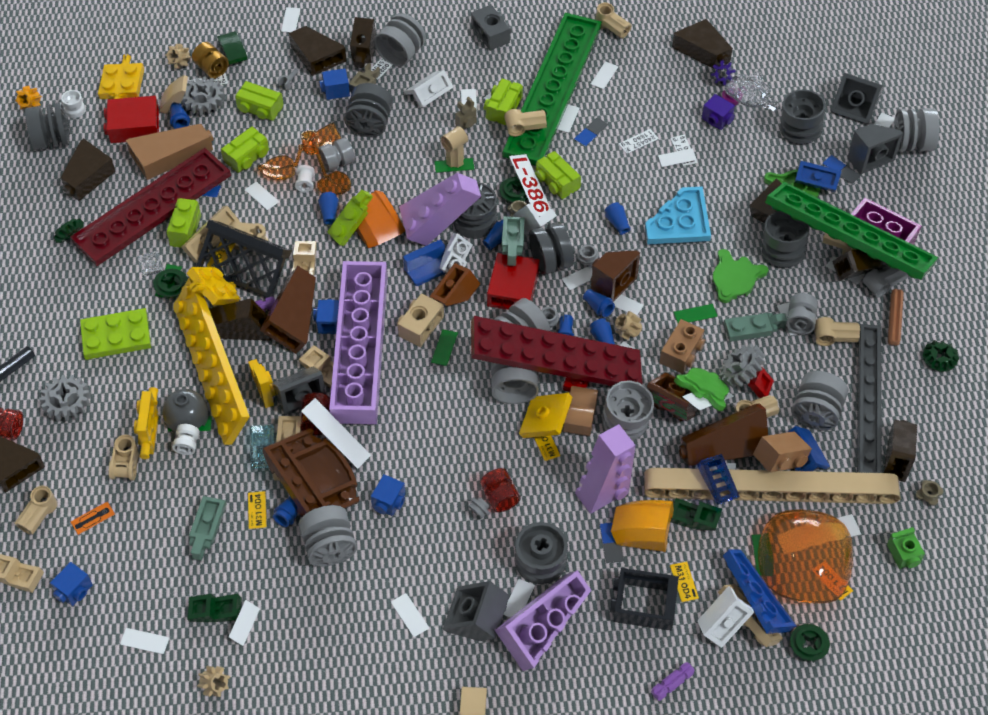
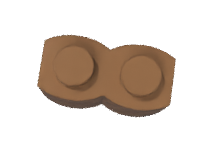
M571 386L570 392L566 393H569L573 398L564 422L563 432L590 436L597 405L598 390Z

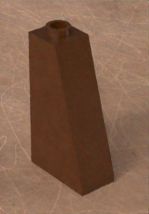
M297 266L288 276L260 328L261 332L295 354L308 341L316 281L315 276L300 266Z
M760 403L751 405L682 437V445L679 446L680 458L688 466L754 456L753 453L761 437L768 436L766 408Z

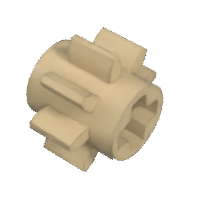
M182 44L169 46L170 50L165 54L168 64H174V68L181 69L182 66H188L187 62L191 58L188 52L189 48H183Z
M628 311L627 315L621 314L615 321V327L617 328L615 332L626 340H629L630 336L636 337L642 330V324L640 323L642 319L631 311Z
M206 666L207 671L198 674L200 679L197 687L205 689L203 692L205 696L210 697L213 694L214 696L221 697V692L229 689L227 685L230 676L222 674L224 671L223 667L217 666L214 668Z

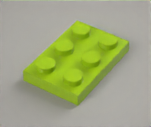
M146 308L80 319L85 360L152 348Z

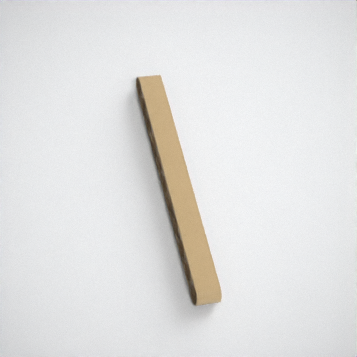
M649 468L644 472L645 495L649 498L893 504L901 499L898 476L891 473L769 472L768 470Z

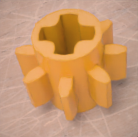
M24 86L23 90L16 91L18 95L15 101L20 105V109L41 106L39 102L42 96L37 92V88L30 89V86Z

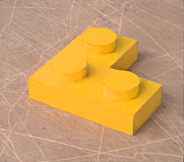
M257 359L248 361L251 375L265 408L274 406L272 397L276 394L269 371H266L264 365L259 364Z

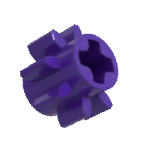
M721 60L720 67L716 64L713 65L716 71L711 76L717 78L715 83L723 81V85H726L727 79L730 81L734 80L731 75L736 70H732L730 67L732 62L727 65L724 64V60ZM724 68L727 69L726 74L728 76L725 75L724 77H721L720 70H723Z

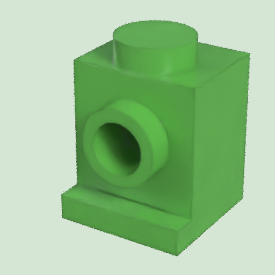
M913 527L892 533L888 540L887 546L899 569L907 566L908 568L918 566L925 555L914 534L915 530Z

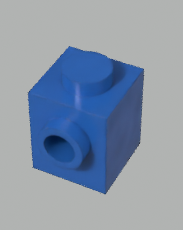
M346 68L322 72L323 80L319 81L321 93L325 92L327 100L350 96Z
M318 300V309L314 308L313 320L317 323L318 334H336L339 300Z
M383 474L371 495L372 508L380 514L393 516L396 510H400L404 504V496L406 494L405 483Z
M72 562L50 582L54 590L53 596L61 603L66 601L71 606H74L77 601H81L86 596L87 591L93 586L89 575Z

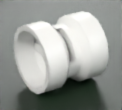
M69 90L63 93L61 100L67 116L70 118L81 117L85 113V106L80 92Z
M190 424L178 425L175 433L177 438L173 442L172 449L182 455L194 454L196 450L195 440L199 437V429Z

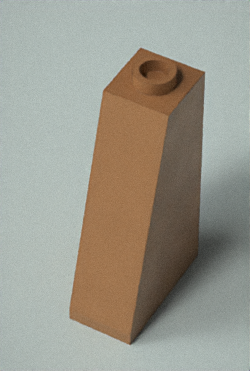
M196 124L126 140L129 154L145 178L149 180L175 168L203 148H206L209 152L212 151V141L214 139L211 132L205 130L202 124Z

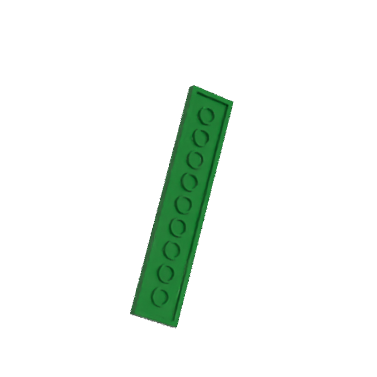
M565 12L521 109L522 113L544 110L547 128L525 130L520 136L510 135L502 151V157L510 159L509 156L526 154L531 165L536 166L539 159L546 157L599 34L602 21Z

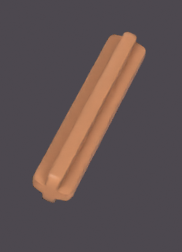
M893 289L890 299L888 343L898 346L901 341L904 295L901 289Z

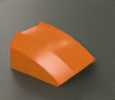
M377 190L371 193L373 198L367 205L368 214L356 229V232L368 248L389 241L405 231L400 218L386 195Z

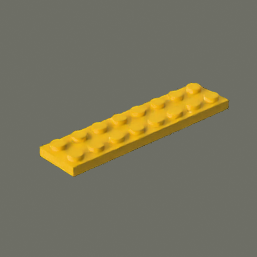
M189 277L186 284L182 287L177 300L174 302L173 310L178 317L180 329L183 331L186 339V346L189 347L192 362L195 364L198 372V379L202 383L205 398L209 402L211 414L217 424L218 434L221 436L224 445H232L250 416L205 297L200 292H192L189 286L193 281Z

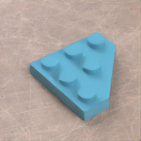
M703 186L681 188L671 201L668 200L659 209L658 213L645 223L647 244L711 240Z

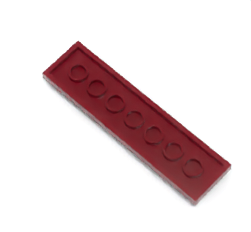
M203 148L70 236L71 240L96 266H99L170 218L179 198L196 200L229 178L231 172L206 148Z
M474 316L471 320V359L613 386L621 381H634L643 385L639 349Z

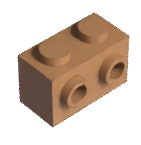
M680 319L661 350L659 363L684 374L687 367L691 368L694 364L696 352H701L706 340L703 339L705 330Z
M793 431L762 436L753 455L763 464L766 470L776 472L803 467L808 460L812 448Z

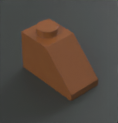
M454 263L432 292L430 298L445 306L465 302L470 299L479 287L480 282L470 269Z

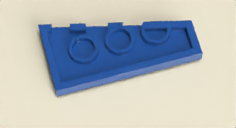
M729 549L723 557L766 634L791 632L797 625L742 550Z

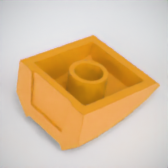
M640 500L617 506L611 528L616 544L666 552L667 537L674 511L673 501Z

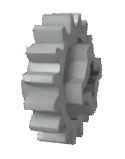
M203 77L202 80L195 78L196 82L188 81L189 86L186 87V92L182 99V104L187 111L191 110L192 114H195L197 111L200 115H203L204 112L211 114L210 110L218 111L217 106H223L222 101L225 100V93L219 81L214 82V78L207 80L206 77Z
M750 343L746 347L744 344L740 350L736 348L734 352L728 354L727 360H723L724 366L719 368L721 371L719 376L727 386L734 388L738 385L742 387L743 382L750 383V379L757 377L756 372L762 371L760 365L765 364V355L757 345L753 346Z
M62 375L61 380H57L54 377V383H46L47 390L43 389L40 391L42 397L39 400L44 413L47 412L49 418L55 416L57 421H60L62 417L69 421V416L72 415L76 419L78 418V412L85 413L83 406L90 405L88 399L91 398L87 384L83 383L82 378L75 380L74 375H71L69 379Z

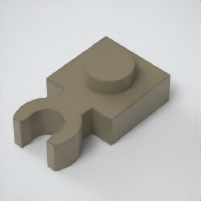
M368 63L365 66V72L358 71L350 81L349 89L353 91L354 87L363 83L376 84V78L380 76V68L377 67L376 70L371 71V64Z
M468 96L464 105L460 101L457 103L460 111L455 113L456 127L459 126L463 129L470 128L477 123L476 108L474 107V102Z

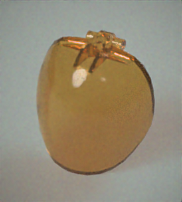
M795 509L786 510L774 515L766 523L759 542L758 564L762 577L774 593L790 600L821 604L836 601L845 592L853 569V543L847 527L836 517L819 511Z

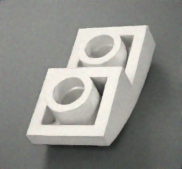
M454 233L443 254L440 270L447 274L454 263L465 267L467 264L465 259L473 245L458 233Z

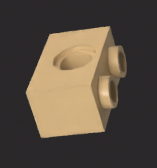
M421 293L416 300L414 299L411 302L406 314L401 315L398 319L399 337L421 348L444 318V304Z

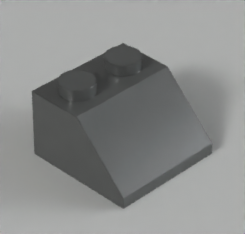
M844 73L830 111L869 124L884 85Z
M876 124L859 127L854 131L847 158L860 174L890 163L896 158L903 132Z
M314 366L302 369L291 376L282 377L272 384L276 394L275 397L284 415L306 407L314 398L318 401L326 399L323 374Z
M491 581L458 586L443 630L477 641L496 639L497 633L495 629L501 624L510 595Z

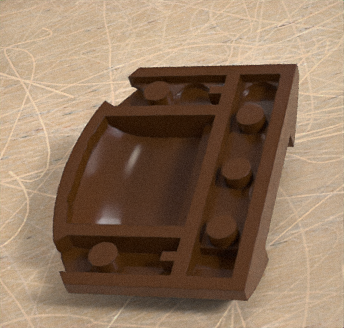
M310 428L263 448L262 451L271 473L276 474L297 505V512L302 517L313 509L323 506L336 505L347 509L359 503V496L356 497V487L358 484L347 460L326 438L321 440L312 435L314 430Z

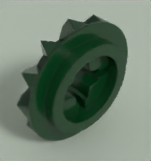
M510 177L501 183V199H505L507 203L518 200L525 202L528 200L519 177ZM513 188L516 191H520V194L518 195L515 192H513Z
M80 218L71 219L54 233V241L62 243L70 239V236L83 228L84 222Z
M178 269L163 270L154 279V290L158 296L162 295L165 299L168 297L176 299L188 278L184 272ZM174 279L175 285L168 289L167 284H171Z
M934 340L925 346L923 360L933 370L940 372L950 371L958 363V350L953 348L952 343L948 345L944 343V340L941 342ZM945 352V356L936 359L938 353Z
M803 624L792 632L790 647L794 651V656L797 655L803 661L808 660L814 663L819 659H823L828 653L830 641L826 632L820 627L813 624ZM805 639L807 641L816 639L813 645L814 648L810 646L807 648H803L806 642Z

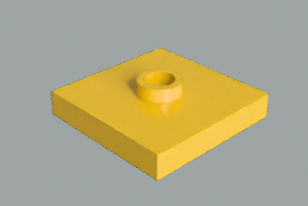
M569 393L536 396L529 403L519 432L522 438L560 435L573 397Z

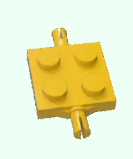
M124 54L121 64H105L98 90L99 98L120 99L139 97L145 69L143 63H130L131 56Z
M191 267L186 273L193 281L189 286L190 290L202 293L213 306L234 303L241 299L236 293V284L234 282H227L223 278V273L216 267Z
M155 387L149 388V391H142L141 400L137 401V414L139 416L138 420L134 421V433L138 434V444L141 446V459H149V455L154 454L159 419L157 410L159 390Z

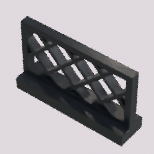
M208 220L206 228L209 230L196 267H204L206 257L212 255L215 262L213 267L218 268L223 273V278L226 281L234 282L237 286L267 298L273 296L285 260L290 257L292 250L222 222ZM214 235L219 236L222 242V246L216 249L213 248L211 243ZM236 243L241 253L232 257L228 246ZM225 249L228 259L220 263L216 252ZM256 251L260 260L251 264L247 253ZM243 256L247 267L238 271L234 260ZM271 258L278 260L276 269L270 272L265 261ZM230 262L234 273L226 276L221 266ZM262 264L266 274L257 278L253 267ZM249 270L252 281L244 283L240 274ZM268 278L270 283L268 292L261 289L258 281Z

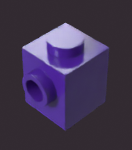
M714 94L703 105L701 119L708 122L711 126L722 130L734 120L735 105Z

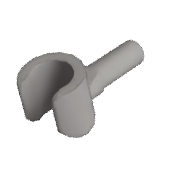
M295 68L289 76H280L278 78L279 87L285 83V89L289 90L291 88V80L298 73V69Z

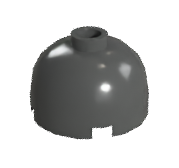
M191 389L174 391L166 398L162 407L165 425L174 433H176L177 426L180 424H190L200 428L207 423L209 417L206 401L201 394Z

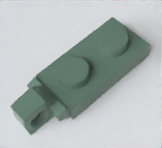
M503 217L501 251L502 254L508 255L507 265L516 266V255H522L525 217Z
M762 313L724 320V326L730 342L772 336L773 332L786 328L787 324L785 313L774 315L772 313Z
M202 497L189 534V546H192L190 552L192 560L202 561L205 549H211L227 505L226 500Z

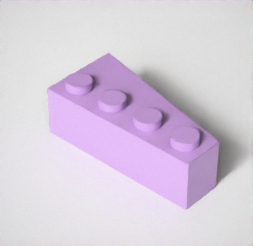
M456 173L399 206L407 239L425 246L431 243L481 197L477 181Z
M619 424L598 436L591 453L593 458L586 465L587 475H583L580 479L582 487L577 488L575 491L576 496L590 514L616 499H623L629 492L636 445Z
M578 570L564 575L495 629V632L522 671L535 668L540 657L551 646V642L566 626L565 623L591 592L590 587Z

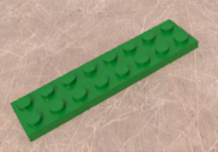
M783 182L771 192L765 201L774 210L782 211L790 215L794 220L809 224L812 229L821 230L827 233L829 237L847 243L849 247L859 249L867 253L869 257L879 259L887 263L889 267L907 273L911 278L922 280L937 262V256L786 182Z

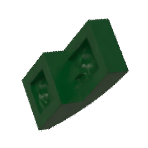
M236 31L217 36L224 56L229 61V65L248 60Z
M676 498L673 505L674 511L671 523L693 529L715 531L722 509L701 501L699 505H695Z
M205 594L189 597L187 620L190 622L235 621L241 611L242 597L239 594L220 597Z

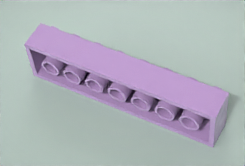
M343 261L329 408L330 414L340 424H377L388 279L386 262Z

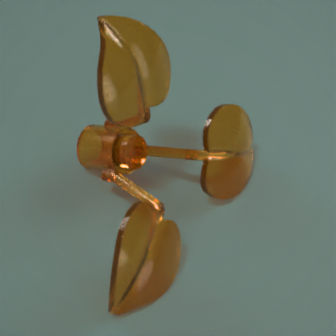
M334 122L318 131L306 130L301 133L302 144L298 145L295 162L291 157L281 155L258 165L259 171L264 176L272 180H286L295 175L294 167L298 166L302 151L307 155L316 154L324 178L317 182L318 191L320 193L333 192L336 195H340L351 189V181L345 173L340 171H334L329 175L326 173L319 154L320 146L328 143L333 145L334 141L341 139V135L336 129Z

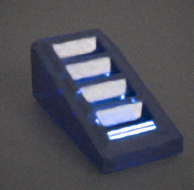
M722 454L701 460L697 464L717 505L740 497ZM714 466L717 467V470L710 471L709 469ZM721 474V478L713 479V476ZM725 482V486L717 488L716 484ZM730 491L731 494L720 496L719 492Z

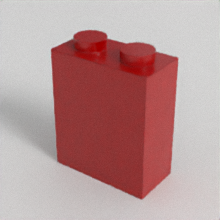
M156 95L107 100V108H104V117L107 120V123H104V134L109 136L110 143L126 142L130 138L159 132V106Z
M497 253L487 292V306L509 310L521 298L533 301L539 275L540 260L532 257L516 256V266L507 265L508 255Z

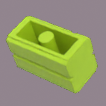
M502 78L498 85H494L491 91V98L486 99L483 110L486 111V119L506 125L505 113L511 109H516L523 97L522 84L511 83V81Z
M245 81L235 97L237 108L241 112H249L257 115L260 119L274 121L284 105L282 93Z
M251 126L220 150L223 161L239 173L243 169L250 168L252 163L258 158L265 157L269 151L267 138Z
M555 151L537 161L535 175L540 182L544 181L548 185L552 194H557L561 199H564L570 193L580 189L581 176Z
M179 198L166 232L170 246L182 248L181 246L196 233L201 218V211L198 201Z

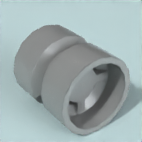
M346 137L334 141L333 145L328 143L318 147L320 160L327 172L338 169L339 164L346 166L355 162L353 148Z
M798 293L790 298L787 328L791 332L804 335L813 332L815 329L818 301L813 295Z

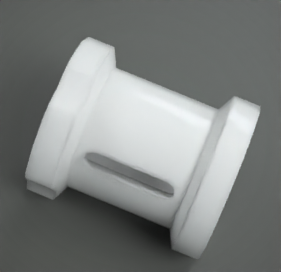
M301 165L296 170L298 180L295 182V188L300 192L307 193L314 188L312 177L315 175V169L309 165Z

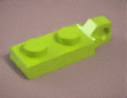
M360 190L356 196H353L327 231L339 245H346L367 216V205L373 198L368 191Z

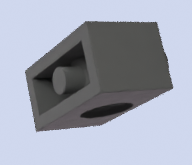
M492 4L471 12V27L490 51L510 43L511 27L508 23H505L500 12L496 11Z

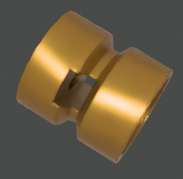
M210 42L199 44L192 53V61L210 78L220 77L228 68V59Z

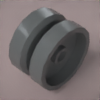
M561 222L548 224L546 230L539 227L529 231L531 253L534 259L540 260L539 271L542 275L555 272L556 267L563 270L574 265L572 244Z
M537 522L524 527L517 535L515 543V565L519 574L527 581L536 584L552 583L560 578L565 571L567 563L568 543L565 534L560 528L551 523Z

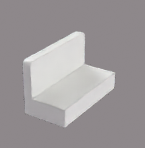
M445 70L433 72L404 92L406 95L413 94L421 108L452 89L453 85Z
M530 203L513 214V217H525L524 234L526 236L529 235L530 230L543 226L557 216L553 209L539 217Z
M728 586L698 619V624L703 635L722 648L751 617L754 611L752 607L740 600L734 590Z

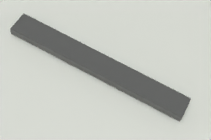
M860 324L857 384V473H882L881 326Z

